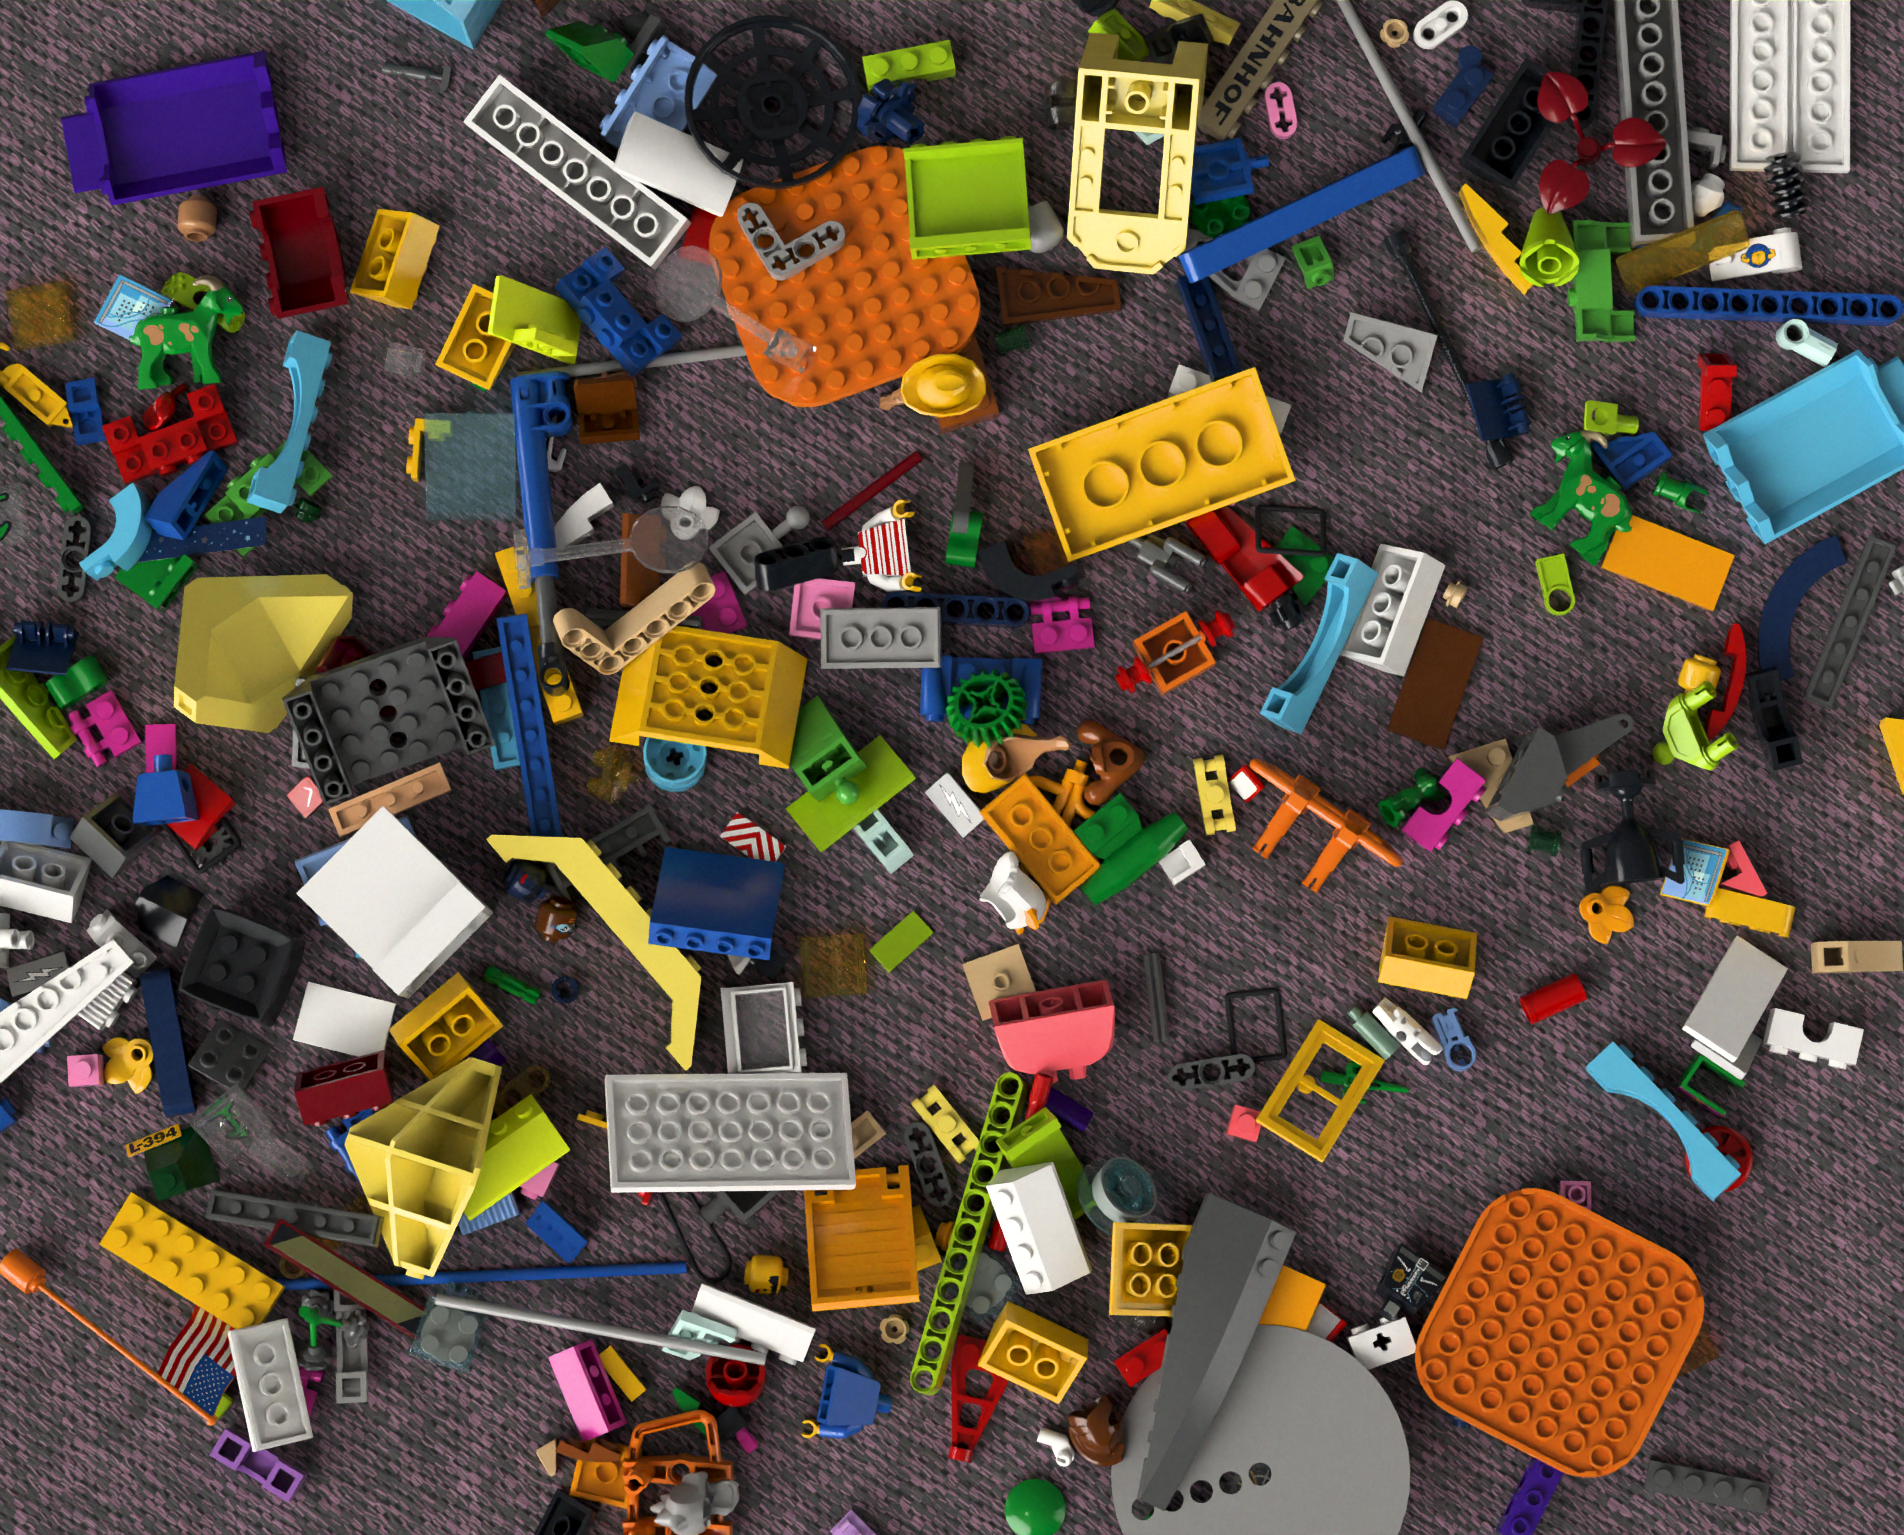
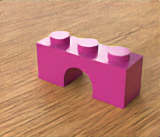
M1457 757L1439 780V783L1449 790L1452 797L1448 809L1441 813H1432L1419 805L1402 827V831L1431 852L1434 847L1440 850L1450 837L1446 831L1453 823L1458 826L1468 814V811L1464 809L1471 799L1477 802L1487 788L1483 786L1486 779Z

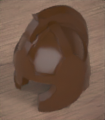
M1108 1395L1097 1398L1088 1406L1086 1411L1077 1410L1067 1414L1070 1424L1068 1430L1076 1450L1087 1461L1099 1466H1111L1123 1461L1122 1455L1125 1450V1446L1121 1442L1123 1437L1122 1416L1120 1411L1114 1412L1116 1419H1109L1113 1408Z

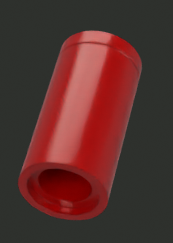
M1575 973L1519 997L1520 1004L1531 1025L1587 1000L1585 990Z

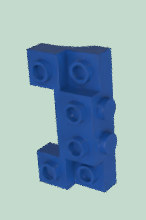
M604 247L585 259L580 267L561 278L555 289L578 314L580 320L596 335L599 342L609 350L627 373L633 377L659 356L674 347L683 335L664 313L648 324L642 319L611 283L620 277L625 268L608 248Z

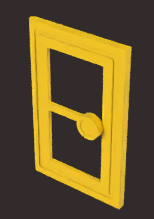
M1318 1019L1255 1121L1318 1161L1324 1162L1385 1060ZM1323 1043L1362 1066L1342 1100L1316 1085L1315 1079L1312 1076L1304 1075ZM1296 1086L1301 1093L1309 1094L1315 1091L1337 1105L1336 1110L1317 1140L1278 1116Z

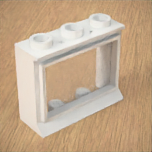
M794 982L720 988L728 1074L802 1073L801 1067L807 1066L806 1049H800L799 1036H804L803 1018H797L796 1006H802L800 988H794Z

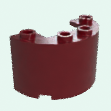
M324 187L252 201L254 210L249 211L252 227L258 228V231L263 236L264 243L259 244L263 262L268 261L270 272L265 273L269 291L271 290L273 296L268 298L271 315H277V319L349 304V293H346L345 289L348 287L342 251L334 217L328 210L330 203Z

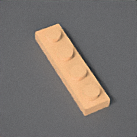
M439 762L328 810L338 835L342 838L358 831L382 806L387 808L393 815H396L449 793L452 789Z

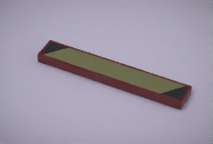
M281 1218L278 1219L263 1244L265 1247L412 1339L419 1340L423 1324L431 1312Z

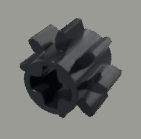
M1288 595L1271 604L1274 612L1270 613L1269 617L1275 628L1282 626L1284 632L1302 624L1304 622L1302 614L1307 611L1300 598L1294 601L1292 596Z

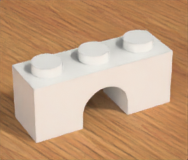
M1778 1008L1770 1009L1763 1040L1764 1045L1770 1046V1052L1787 1055L1789 1050L1800 1053L1799 1059L1810 1062H1817V1058L1829 1060L1828 1066L1846 1070L1847 1065H1856L1864 1029L1833 1022L1829 1023L1827 1034L1822 1041L1818 1043L1812 1042L1803 1032L1805 1015Z

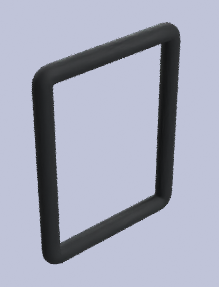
M1258 505L1255 508V548L1257 552L1315 557L1325 556L1327 553L1325 510L1321 508ZM1261 510L1320 514L1321 551L1261 547Z
M225 816L220 821L235 843L201 868L198 867L175 832L166 824H163V827L196 874H203L241 845V839Z
M1277 988L1230 992L1225 995L1231 1055L1237 1054L1231 998L1274 994L1281 1054L1251 1058L1254 1063L1286 1058L1287 1048L1281 998ZM1242 1058L1237 1059V1064H1247L1244 1063Z

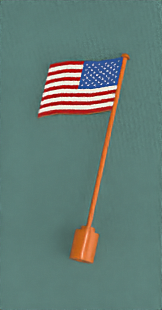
M15 1248L3 1258L0 1263V1274L22 1292L30 1294L32 1292L37 1293L40 1290L206 1419L207 1425L212 1426L217 1422L215 1415L217 1407L225 1390L236 1376L227 1331L236 1329L196 1305L189 1321L169 1347L158 1373H156L46 1287V1270L26 1254Z

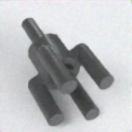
M1153 532L1147 539L1138 537L1127 541L1140 549L1137 558L1150 565V572L1154 576L1189 594L1194 584L1172 571L1177 565L1180 556L1202 568L1205 567L1209 559L1207 556L1173 537L1165 540Z

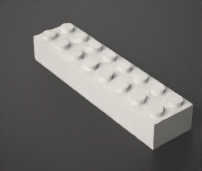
M498 75L463 121L470 129L655 271L692 224L686 217L639 181L612 170L614 166L613 161L501 75Z

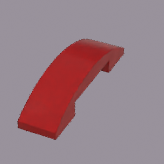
M1737 623L1729 626L1722 654L1734 659L1721 712L1716 710L1708 712L1704 727L1709 741L1723 729L1732 716L1743 689L1746 672V648L1740 624Z

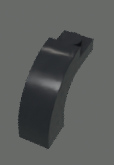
M1002 541L977 551L986 574L999 589L1013 597L1033 603H1051L1062 600L1063 596L1060 588L1062 590L1073 588L1079 585L1078 580L1087 577L1083 566L1076 563L1045 575L1032 576L1022 567L1014 544L1007 541Z

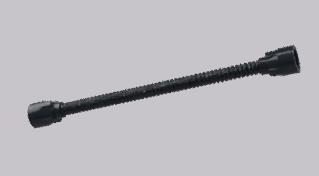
M1405 230L1398 231L1383 241L1393 261H1398L1400 266L1405 268L1404 271L1408 275L1407 277L1410 278L1409 281L1413 285L1412 288L1416 292L1415 294L1418 295L1417 298L1421 302L1422 309L1426 312L1425 315L1429 319L1430 326H1433V332L1438 334L1437 340L1441 343L1440 346L1444 350L1443 353H1446L1445 357L1449 360L1448 363L1452 367L1453 374L1457 377L1456 380L1460 384L1461 391H1464V397L1467 398L1466 401H1468L1469 407L1472 408L1466 384L1471 382L1468 381L1469 378L1465 374L1466 371L1462 364H1460L1461 361L1457 357L1458 354L1454 350L1453 344L1450 343L1451 340L1447 336L1448 333H1445L1446 329L1442 326L1443 323L1439 319L1440 317L1437 316L1438 313L1434 309L1435 306L1431 302L1432 300L1429 299L1430 296L1426 292L1427 289L1423 282H1421L1422 279L1413 264L1412 252H1414L1407 233ZM1504 438L1484 441L1486 447L1483 450L1492 470L1501 468L1514 461Z

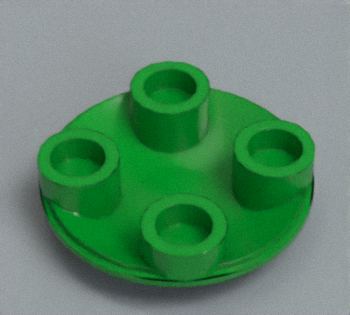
M1244 195L1195 205L1194 199L1192 201L1191 217L1193 224L1202 234L1208 237L1215 238L1249 222L1251 210L1249 202Z
M1029 1479L1019 1483L1011 1490L1006 1499V1520L1010 1528L1017 1535H1053L1061 1527L1065 1518L1066 1507L1061 1492L1053 1484L1042 1479Z

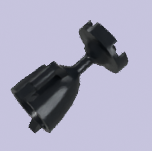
M1638 770L1608 773L1609 781L1604 782L1601 775H1595V790L1610 791L1614 797L1620 799L1622 821L1615 827L1614 831L1582 843L1580 857L1586 891L1591 893L1604 882L1605 884H1625L1665 879V877L1678 884H1683L1685 882L1683 867L1685 865L1683 840H1681L1680 835L1674 832L1646 828L1636 820L1634 815L1633 799L1640 794L1643 787L1656 785L1655 770H1647V778H1641ZM1653 838L1671 840L1673 866H1675L1676 873L1663 867ZM1608 842L1604 872L1593 880V855L1590 848Z

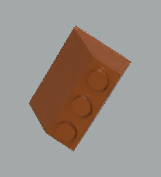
M622 513L620 604L623 610H631L660 587L661 574H666L667 558L666 556H661V544H667V526H662L661 518Z

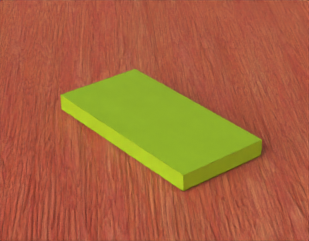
M881 735L858 752L868 767L849 780L856 783L860 790V795L856 802L848 805L841 803L836 797V790L818 802L807 791L786 808L790 816L820 853L916 779Z

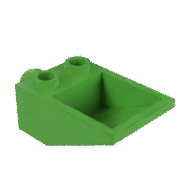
M818 695L799 708L790 759L792 768L809 793L818 802L836 790V797L841 803L853 804L859 798L860 790L856 783L849 780L868 766Z

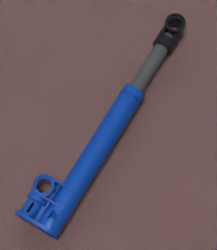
M561 371L522 375L510 380L529 581L535 583L541 645L538 646L539 679L546 693L555 697L565 694L570 686L565 647L561 643L553 623V618L558 612L555 581L559 579V568L557 565L558 558L545 439L567 435L573 428L574 421L571 414L570 398L567 397L565 385L569 381V374ZM563 414L566 416L560 423L551 422L555 415ZM554 674L562 676L558 684L550 685L547 683L549 677Z

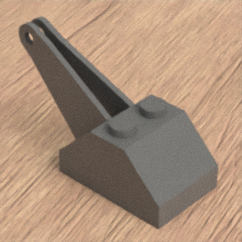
M1620 713L1557 736L1540 727L1527 733L1485 813L1499 821L1541 810L1549 805L1552 806L1555 801L1559 802L1566 792L1567 786L1563 784L1568 775L1631 732L1634 727L1633 718L1629 714ZM1620 721L1624 723V728L1620 727Z

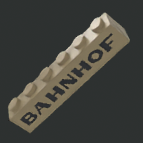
M1274 0L1203 105L1197 127L1220 142L1225 141L1227 137L1231 139L1235 137L1242 125L1238 122L1243 113L1247 115L1251 113L1258 102L1254 98L1260 88L1265 91L1274 78V75L1271 74L1276 64L1282 66L1291 53L1287 49L1293 40L1298 43L1307 29L1303 24L1309 16L1315 18L1323 6L1320 0Z

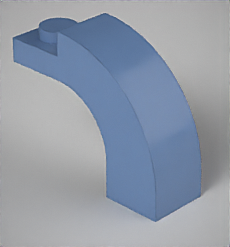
M0 809V842L71 849L72 840L69 837L73 832L74 819L50 814Z

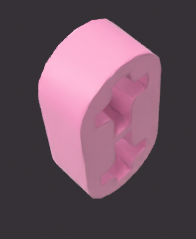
M1272 83L1267 87L1264 98L1270 130L1276 138L1288 139L1294 135L1297 128V117L1292 92L1285 83ZM1275 89H1279L1280 94H1286V97L1282 99V108H1278L1276 99L1270 98L1274 94ZM1284 113L1285 121L1292 124L1288 126L1287 132H1283L1282 128H1276V125L1280 122L1279 114Z

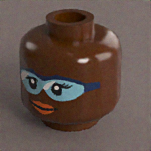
M553 895L550 899L542 901L534 925L542 934L541 937L544 940L557 943L559 939H567L571 936L578 917V912L573 907L574 903L571 900Z

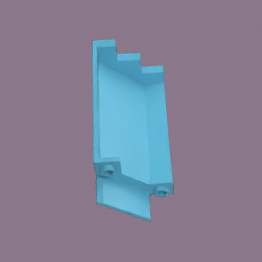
M1858 349L1703 434L1715 465L1721 467L1727 479L1725 483L1736 502L1739 501L1748 516L1746 520L1753 532L1764 544L1771 542L1904 469V365L1898 356L1877 366L1873 358H1867Z

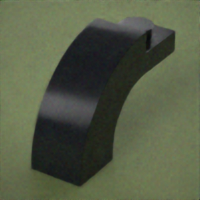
M1774 666L1746 673L1750 694L1748 702L1757 736L1769 765L1775 771L1803 764L1798 735L1794 732L1785 709L1778 669Z

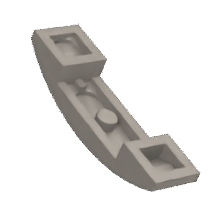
M334 1290L336 1320L340 1318L347 1319L350 1312L361 1309L363 1315L367 1317V1310ZM336 1326V1404L368 1402V1333L367 1337L364 1340H360L359 1344L354 1343L353 1346H349L347 1340L343 1338L344 1331L338 1330Z

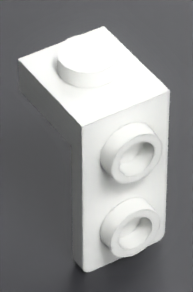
M108 909L103 914H98L94 917L89 928L86 930L93 941L100 947L113 939H117L136 960L127 969L135 978H138L140 972H144L157 958Z

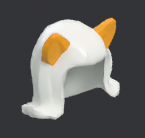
M1009 851L997 861L990 883L983 890L979 900L991 903L1005 920L1007 927L1015 929L1018 935H1021L1024 932L1025 926H1029L1034 930L1039 928L1038 920L1045 912L1046 900L1039 886L1018 868L1019 860H1017L1015 853Z

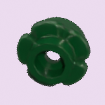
M301 497L298 503L293 505V508L297 511L295 516L307 523L320 519L319 513L322 507L313 501Z

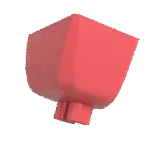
M1107 980L989 1001L993 1025L1002 1054L1007 1064L1016 1071L1035 1075L1036 1073L1050 1075L1054 1078L1052 1084L1058 1081L1057 1071L1068 1069L1070 1079H1083L1086 1077L1087 1065H1091L1104 1057L1113 1046L1115 1009Z

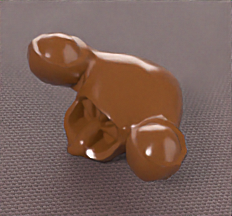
M1087 719L1080 722L1076 732L1080 741L1085 744H1094L1090 760L1093 761L1096 774L1100 775L1101 779L1090 782L1084 788V798L1089 804L1100 806L1107 803L1115 790L1139 770L1145 761L1146 755L1134 743L1113 733L1099 722Z

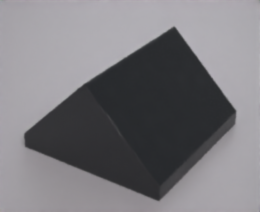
M557 1489L534 1535H587L599 1510Z

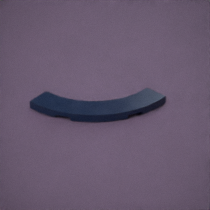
M1837 535L1821 541L1795 559L1776 581L1762 610L1758 628L1757 657L1759 670L1775 666L1778 669L1780 682L1794 677L1789 657V633L1792 619L1800 601L1818 579L1831 570L1847 563Z

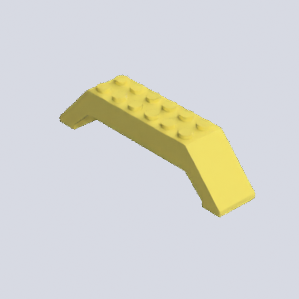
M489 836L486 840L506 863L512 859L555 863L672 999L671 1039L665 1048L685 1071L692 1066L701 976L698 973L701 969L700 965L691 955L684 957L678 948L648 944L652 910L648 909L645 912L638 904L642 898L631 885L625 889L618 881L622 875L610 862L605 865L599 859L602 852L591 839L585 842L582 838Z

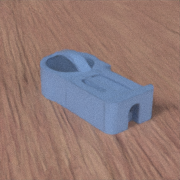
M1451 1008L1444 1013L1435 1014L1432 1017V1024L1443 1048L1447 1064L1453 1070L1461 1072L1472 1067L1477 1054L1469 1036L1464 1037L1465 1034L1457 1015L1455 1016L1458 1010ZM1459 1045L1468 1047L1472 1052V1061L1467 1065L1463 1058L1458 1060L1460 1066H1457L1451 1060V1048L1457 1051L1460 1050Z

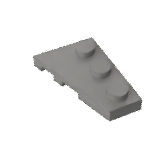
M1351 311L1343 341L1422 393L1438 334Z

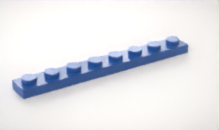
M527 613L499 617L496 619L531 836L563 837Z

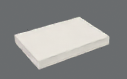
M308 982L293 1040L358 1057L385 1050L397 1004Z

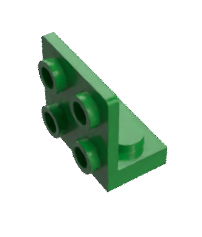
M183 554L182 557L139 562L127 572L121 568L115 578L161 613H164L199 565Z

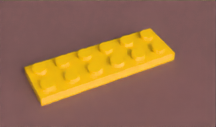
M133 1192L130 1193L99 1243L102 1247L234 1329L263 1324L286 1287Z

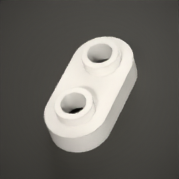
M1448 1L1417 23L1413 32L1416 44L1423 49H1433L1460 31L1468 19L1466 7L1458 1ZM1454 13L1457 16V21H1448L1447 14ZM1430 30L1433 32L1434 37L1426 39L1423 36V32Z

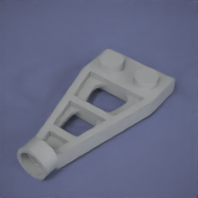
M1188 228L1186 250L1183 252L1194 248L1199 242H1206L1213 238L1202 234L1198 230ZM1269 249L1260 251L1247 258L1249 266L1240 281L1231 280L1222 270L1209 275L1208 278L1230 298L1259 312L1286 259Z

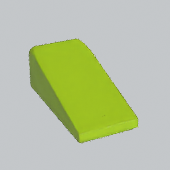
M913 910L879 940L869 952L890 973L934 932Z

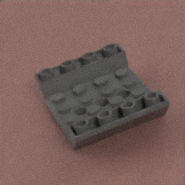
M419 638L310 676L282 698L324 805L352 796V785L461 747H464L467 755L496 745L456 638ZM375 679H381L386 682V687L381 691H373L369 685ZM390 705L396 708V713L391 717H383L379 713L381 708ZM399 731L406 734V739L401 743H393L389 739L394 732Z

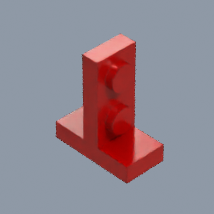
M1698 353L1697 365L1701 369L1698 421L1700 431H1709L1728 421L1731 417L1732 377H1737V365L1728 353Z

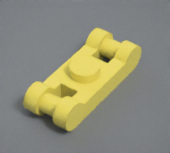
M1223 754L1215 755L1214 759L1203 760V758L1193 759L1206 836L1215 835V831H1236ZM1216 771L1217 779L1206 781L1205 772ZM1223 810L1224 818L1213 819L1211 811Z
M933 1084L927 1089V1094L921 1099H918V1097L914 1099L911 1105L955 1160L961 1164L966 1160L965 1156L973 1149L977 1150L979 1140ZM937 1102L942 1109L932 1116L927 1108ZM961 1132L966 1140L957 1147L952 1139Z

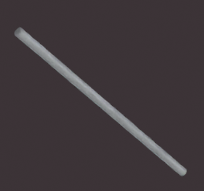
M1336 0L1471 253L1479 251L1482 248L1350 0Z
M743 344L667 353L659 356L646 368L747 355ZM617 360L521 371L518 372V376L561 371L568 373L570 378L626 370Z
M437 1293L435 1305L764 1366L767 1358V1353Z

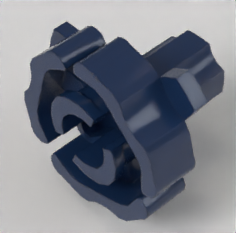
M884 79L874 84L872 91L876 95L873 97L869 93L865 94L857 110V128L860 133L872 142L878 140L884 143L895 136L910 145L915 141H919L924 134L925 123L913 115L915 106L911 103L916 98L913 92L915 84L910 81L902 83L899 80L890 81L889 79Z

